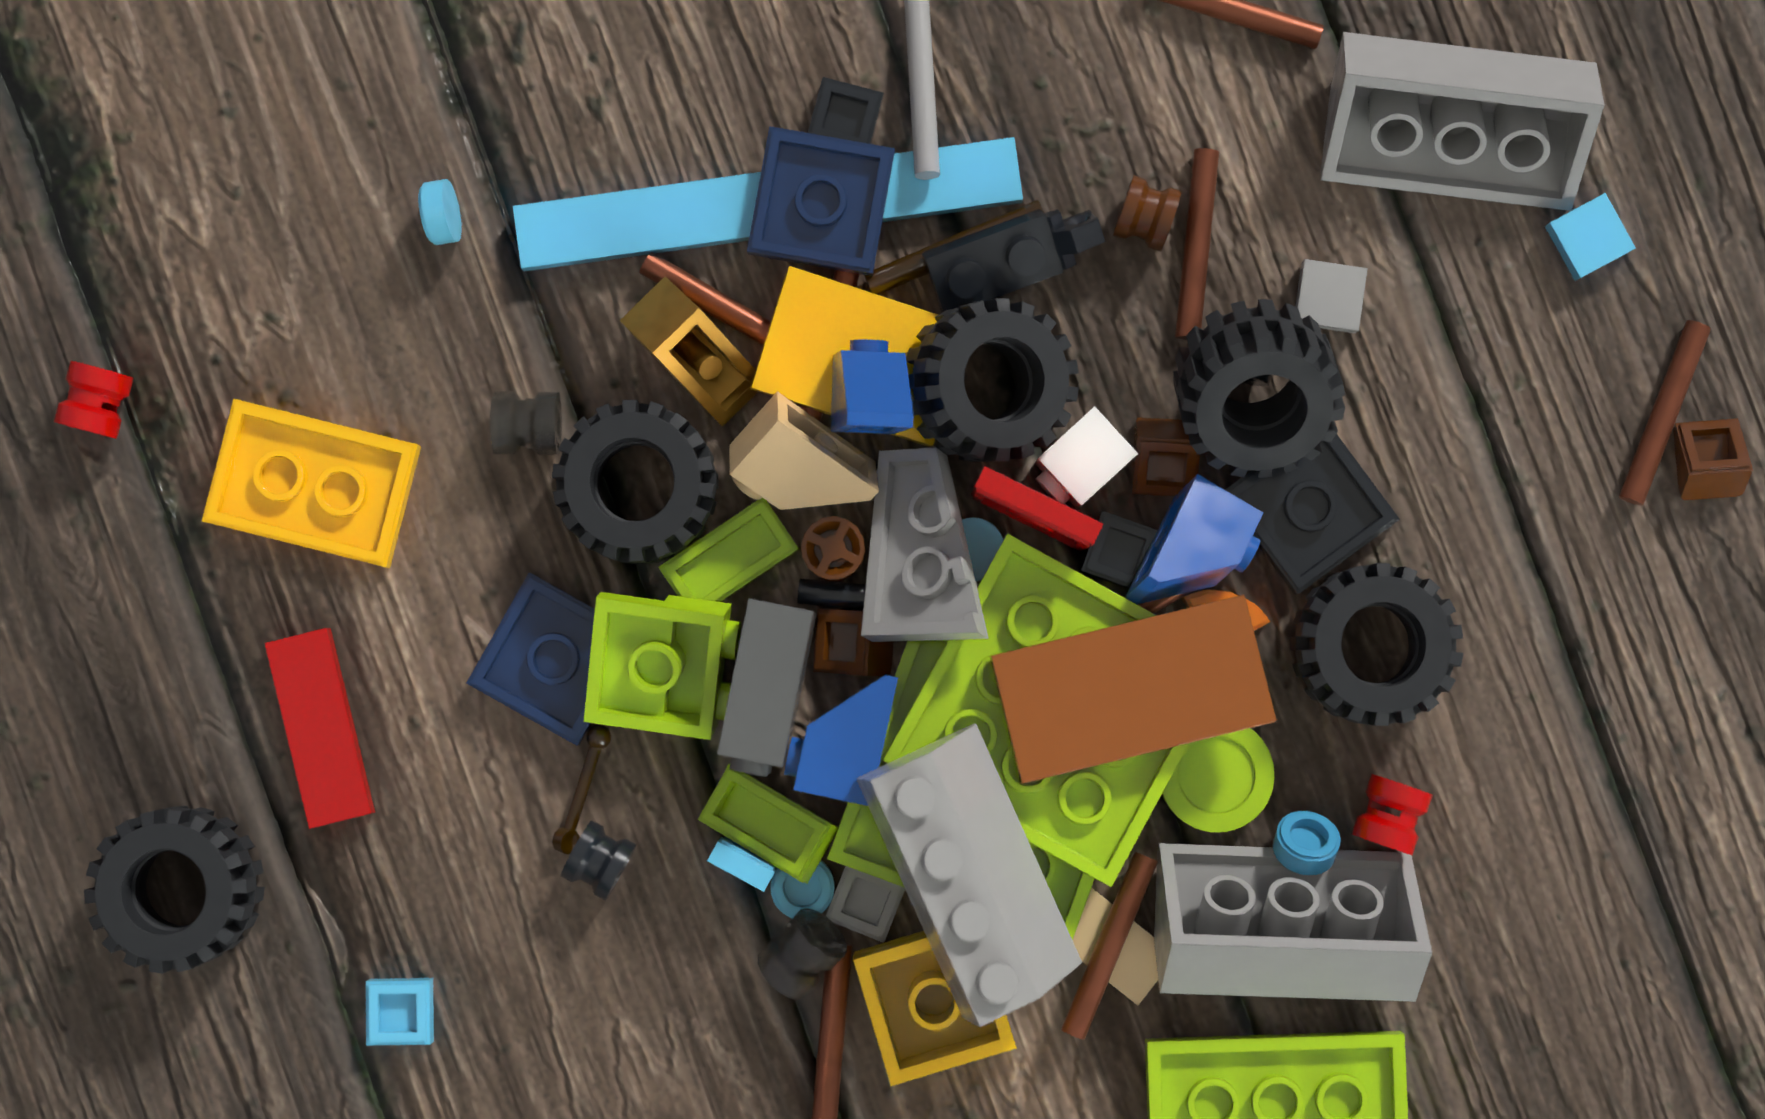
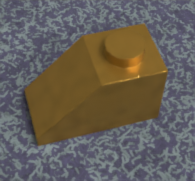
M664 277L619 320L722 427L758 393L750 389L756 369L704 312L667 277Z

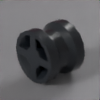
M591 820L573 848L560 876L570 882L584 881L592 886L594 895L606 901L625 870L637 844L626 838L618 841L605 834L602 825Z

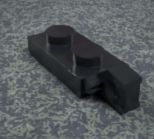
M1037 209L924 251L922 256L940 310L944 312L958 308L960 305L994 299L1063 273V270L1077 264L1074 254L1105 242L1098 217L1093 215L1091 210L1063 219L1058 209L1046 213Z

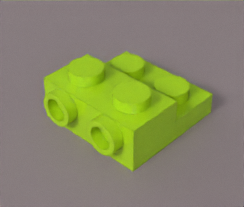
M600 592L595 602L584 722L711 740L718 727V721H724L731 683L723 682L725 659L736 660L741 638L742 623L730 620L732 604L668 595L665 601Z

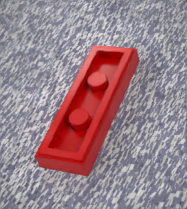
M323 628L264 643L309 829L375 813L331 628Z

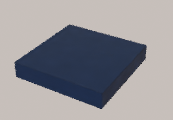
M769 126L747 247L748 255L873 277L895 148Z
M529 572L466 684L574 745H580L592 724L584 722L595 608Z

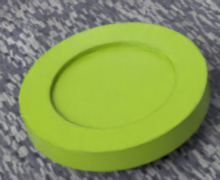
M1251 728L1191 742L1188 744L1167 783L1162 797L1169 809L1180 820L1196 829L1218 833L1236 830L1254 820L1269 801L1274 786V764L1271 754L1261 737Z

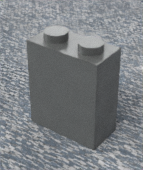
M748 599L717 753L718 755L732 757L731 770L768 777V774H771L772 766L783 767L786 764L817 613L814 611Z

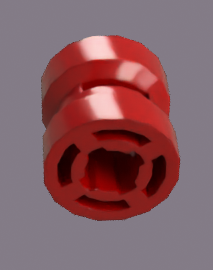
M70 361L65 378L70 386L68 398L58 403L53 422L117 439L122 422L117 409L120 401L129 396L134 378L96 366Z
M1371 774L1365 791L1369 802L1365 813L1356 817L1351 835L1413 856L1419 838L1415 827L1418 818L1427 813L1433 795ZM1386 807L1401 811L1400 816L1386 813Z

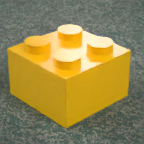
M924 931L854 952V965L891 1086L1016 1049L1007 1015L982 1027H978L963 1019Z

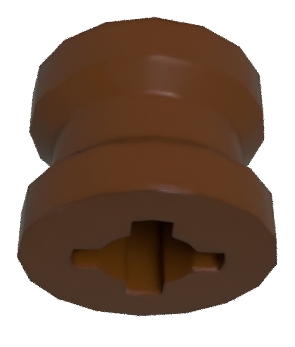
M1133 175L1113 236L1123 240L1135 236L1144 239L1148 248L1161 252L1169 234L1182 191L1170 187L1159 191L1150 188L1146 179Z
M838 516L823 517L812 523L804 533L801 543L802 558L808 569L817 577L828 581H841L854 575L861 567L865 556L864 538L858 527L848 519Z

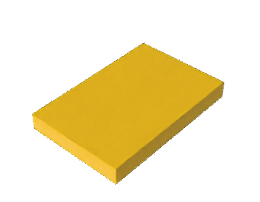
M789 266L750 389L770 396L779 392L795 404L831 415L834 354L840 350L850 351V340L869 339L888 341V352L906 353L907 356L909 348L919 347L922 343L916 337L924 326L935 324L937 322L935 317L938 314ZM907 363L908 374L913 373V364ZM912 388V389H910V392H911V400L913 401V400H914V394H913V388ZM920 415L913 416V428L891 434L928 447L933 446L935 438L924 439L916 429L923 423Z
M233 398L202 521L390 568L421 446Z

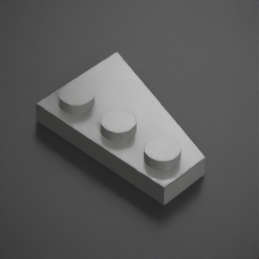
M936 447L879 451L877 467L879 492L874 498L861 636L872 642L989 639L947 455Z

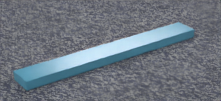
M1015 137L938 147L940 176L929 180L917 179L915 177L913 151L895 153L883 222L1022 203L1023 194ZM761 172L513 206L521 269L523 271L648 255L650 252L662 253L749 241Z

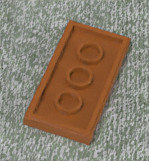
M1245 594L990 656L1021 784L1277 722Z

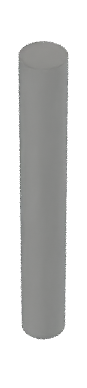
M904 0L914 173L917 179L929 180L940 176L929 0Z

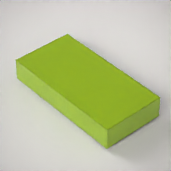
M761 498L658 568L677 596L723 602L800 549L767 500Z
M728 764L697 819L798 881L806 884L811 879L839 828L748 773L731 770L730 764Z

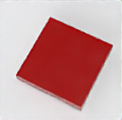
M984 466L971 493L973 500L1078 551L1092 546L1103 526V523Z

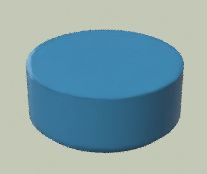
M1311 811L1292 812L1284 816L1278 824L1273 840V851L1278 861L1290 871L1302 875H1318L1329 870L1334 864L1341 843L1340 834L1336 826L1329 819Z

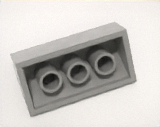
M1343 32L1330 88L1320 172L1321 180L1571 211L1605 105L1597 63Z
M971 724L856 778L963 1019L978 1027H982L1041 998L1082 963L977 724Z
M1159 843L1157 851L1154 947L1160 993L1416 1002L1432 955V948L1412 855L1403 852L1338 850L1335 862L1329 870L1318 875H1302L1284 867L1276 858L1273 847Z

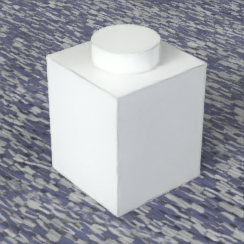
M1094 406L1035 461V464L1042 471L1035 480L1050 498L1062 504L1069 500L1078 509L1138 453Z

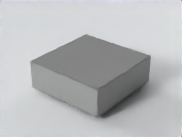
M1304 259L1301 262L1295 307L1299 309L1301 318L1303 319L1310 315L1319 324L1321 329L1349 333L1358 332L1368 268Z
M845 866L825 920L884 943L905 888Z

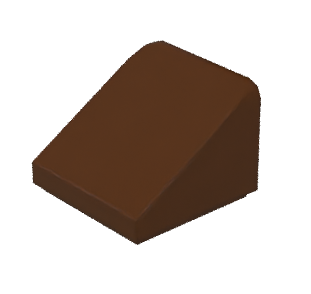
M1144 417L1136 419L1134 449L1138 454L1133 458L1132 494L1176 496L1198 474L1200 454L1198 455L1191 446L1189 436L1185 434L1182 420Z
M1738 418L1675 423L1673 432L1678 488L1681 499L1700 500L1741 496L1745 492L1753 468Z
M817 609L813 672L878 677L890 676L893 641L872 642L861 636L863 611Z

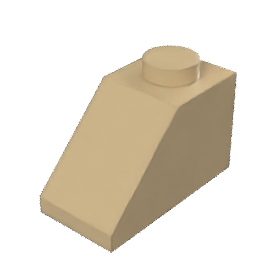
M779 392L772 396L729 445L730 475L736 486L747 496L755 500L764 498L780 510L871 501L879 492L876 462L838 434L831 432V429Z

